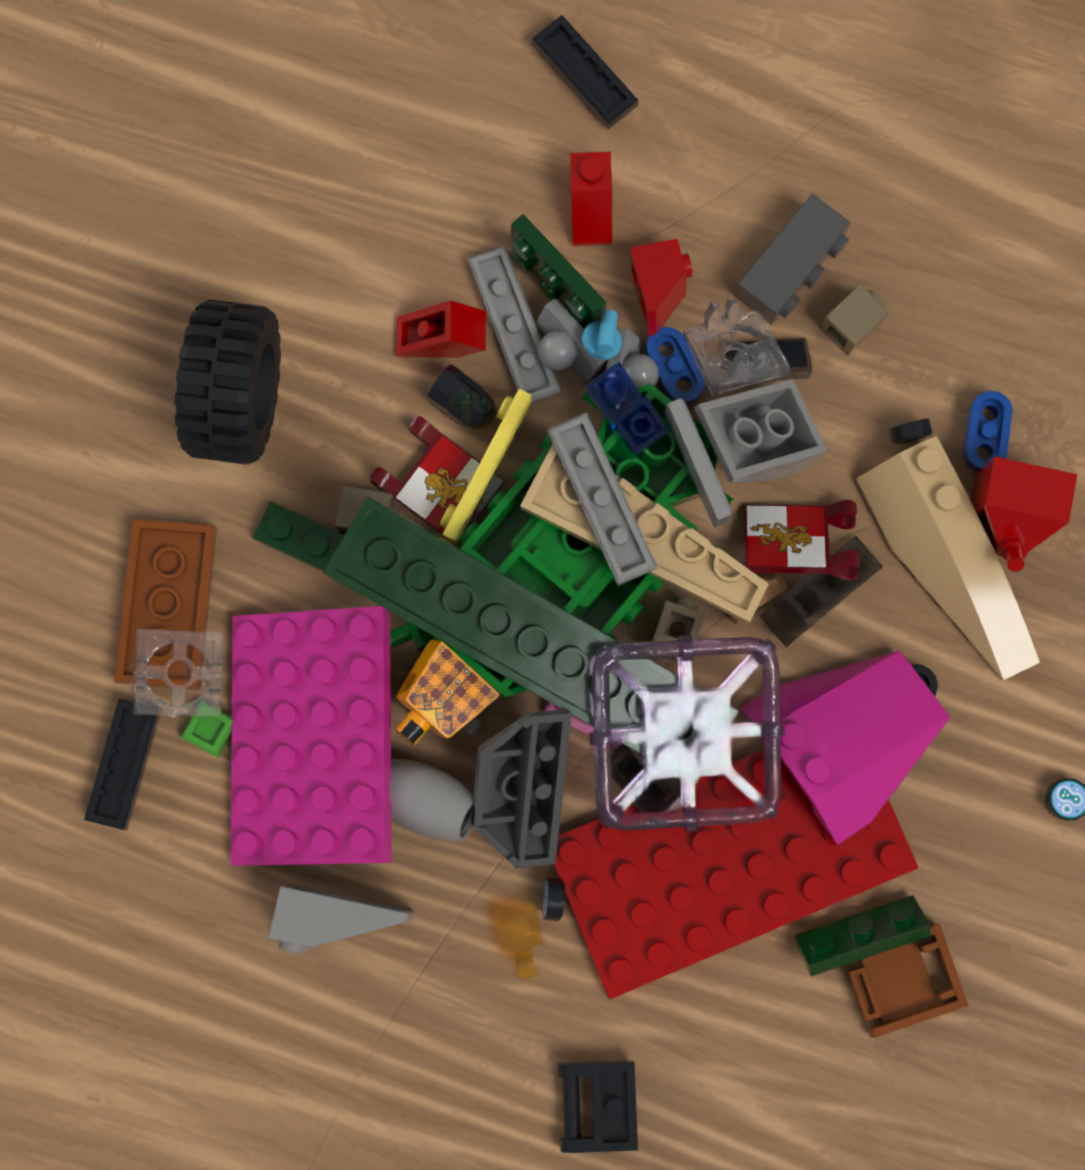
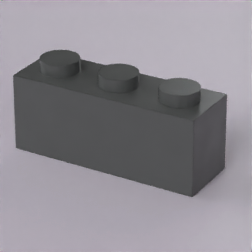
M812 193L738 283L734 297L771 325L779 315L786 319L800 301L796 295L804 285L811 288L825 269L820 266L828 255L835 259L846 246L849 239L845 234L851 222Z

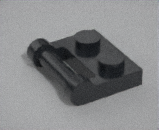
M634 1060L557 1063L558 1077H562L564 1137L560 1138V1151L563 1153L638 1151ZM579 1077H592L594 1136H581Z

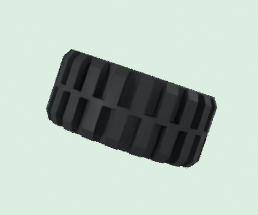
M210 299L195 307V311L192 312L189 318V326L185 329L184 343L180 349V363L176 375L177 390L175 393L177 438L181 443L180 447L192 458L249 465L259 460L260 456L263 455L265 444L268 443L271 426H273L275 405H277L278 383L280 382L281 337L278 332L279 323L276 315L267 307Z

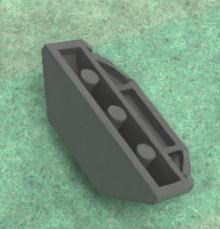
M569 709L527 713L480 745L477 750L471 824L516 869L552 865L556 862L572 716Z

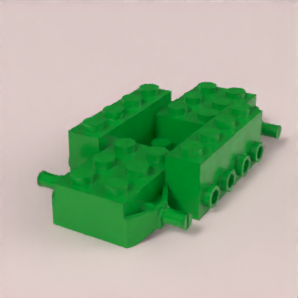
M650 383L618 399L613 397L611 400L594 385H591L582 396V399H585L596 408L603 417L598 439L615 475L621 479L624 478L635 486L637 491L655 504L658 503L670 512V515L688 528H693L696 531L697 527L673 508L700 495L665 416L667 403L672 402V400ZM692 417L715 470L718 457L703 426ZM547 435L540 445L544 451L534 462L527 459L513 477L517 481L508 493L501 490L489 503L487 510L491 513L480 525L475 521L460 538V541L463 543L460 550L617 640L613 633L623 622L629 625L643 609L644 606L639 602L650 590L655 594L665 582L647 573L617 586L600 549L589 545L581 551L573 550L566 541L569 533L520 509L523 499L552 446L549 435ZM725 493L730 505L734 498ZM434 636L435 640L442 641ZM445 643L495 689L503 699L508 700L530 691Z

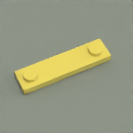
M519 389L514 398L508 395L505 398L496 416L502 420L458 506L450 504L439 526L445 528L442 534L443 539L455 545L459 544L461 536L466 531L532 405L533 398L531 394Z

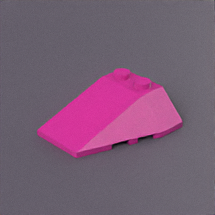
M901 651L775 685L740 708L741 713L761 741L770 744L813 804L812 812L836 846L872 823L881 808L950 719L949 714Z

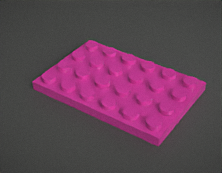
M382 606L232 616L231 866L392 863L390 802V611Z

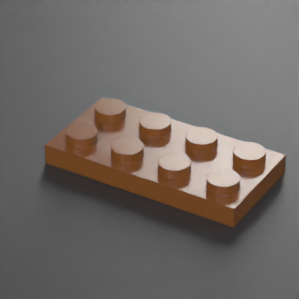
M132 520L114 678L115 683L200 690L217 528L214 525Z

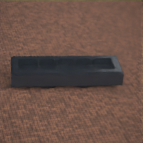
M563 15L532 38V45L608 130L638 106L639 100Z
M121 698L118 699L84 820L121 830H128L162 709Z

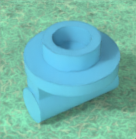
M605 310L602 312L601 321L590 323L585 328L582 334V344L591 356L600 360H609L614 358L621 350L622 338L616 329L617 312Z

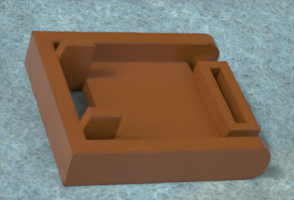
M934 923L930 925V937L860 960L862 966L848 971L864 1021L878 1017L881 1019L882 1023L868 1028L871 1038L882 1036L969 1006L940 924ZM936 949L949 987L934 991L921 952L925 953Z

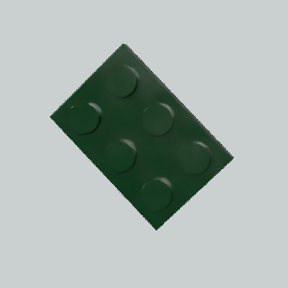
M522 214L511 224L513 252L511 257L524 273L527 274L531 271L540 280L538 286L550 301L553 299L558 300L583 329L590 323L601 321L602 312L606 310L607 302L533 223Z

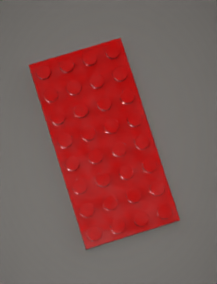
M772 747L700 776L696 784L687 781L678 785L677 787L685 796V799L656 820L652 818L641 802H637L559 835L556 862L554 864L559 878H562L565 883V893L609 1000L919 868L889 799L872 823L836 846L812 812L813 804Z

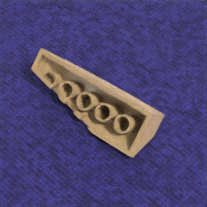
M937 435L896 454L857 477L855 482L892 554L899 562L902 561L916 577V582L924 591L929 592L941 606V611L951 622H954L967 637L970 645L1001 681L1040 663L1026 623L994 548Z

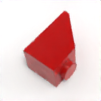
M611 151L570 153L573 246L612 245Z
M678 239L630 248L631 275L648 336L658 333L686 296V278L692 277V265L689 254L681 253Z
M450 300L397 317L396 356L459 358L486 350L485 310Z

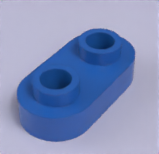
M662 327L656 335L649 336L645 353L655 361L659 369L658 381L666 396L672 401L681 398L685 401L686 405L695 403L701 397L705 388V377L682 333L671 327ZM668 346L672 349L673 354L668 357L662 356L658 348ZM682 380L687 381L691 389L687 392H682L677 388L676 383Z
M983 392L977 396L969 407L963 457L966 464L976 472L993 457L1006 459L1013 410L1009 399L1000 392ZM990 409L994 413V420L985 419L982 410ZM983 447L987 449L989 459H981L977 454V448Z

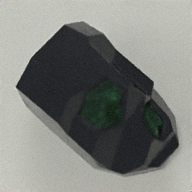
M451 364L443 370L427 395L428 402L461 427L478 429L487 426L496 415L494 401L483 387Z

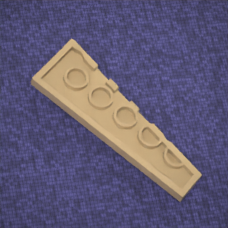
M552 444L520 505V509L600 549ZM615 475L657 564V569L648 574L749 624L769 584L722 549L713 546L708 539L693 528H688L670 515V512L658 503L655 504L637 491L636 487L624 478L621 479Z

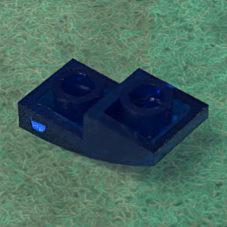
M620 362L615 363L583 386L607 422L634 455L670 431L648 397L642 396Z

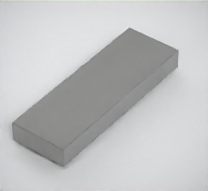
M681 398L667 403L665 416L712 525L715 528L729 521L733 512L686 403Z

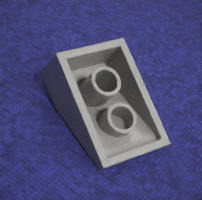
M793 379L700 403L694 407L730 483L772 481L799 473L828 452Z
M294 885L280 886L269 939L278 940L279 949L304 953V951H309L310 947L412 920L414 911Z

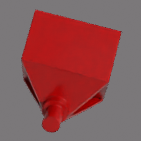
M993 457L975 473L970 501L995 553L1007 561V567L1010 571H1021L1024 568V559L1027 553L1069 523L1078 474L1000 457Z

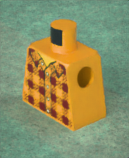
M430 640L396 695L397 700L410 712L395 730L413 746L416 745L428 729L437 736L448 739L496 700L500 694L443 641Z

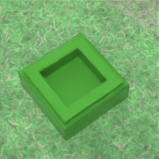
M200 701L180 738L219 758L232 735V717Z

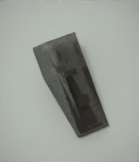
M857 536L836 552L855 550L859 553V575L855 580H844L831 574H808L760 615V618L785 647H788L883 567Z

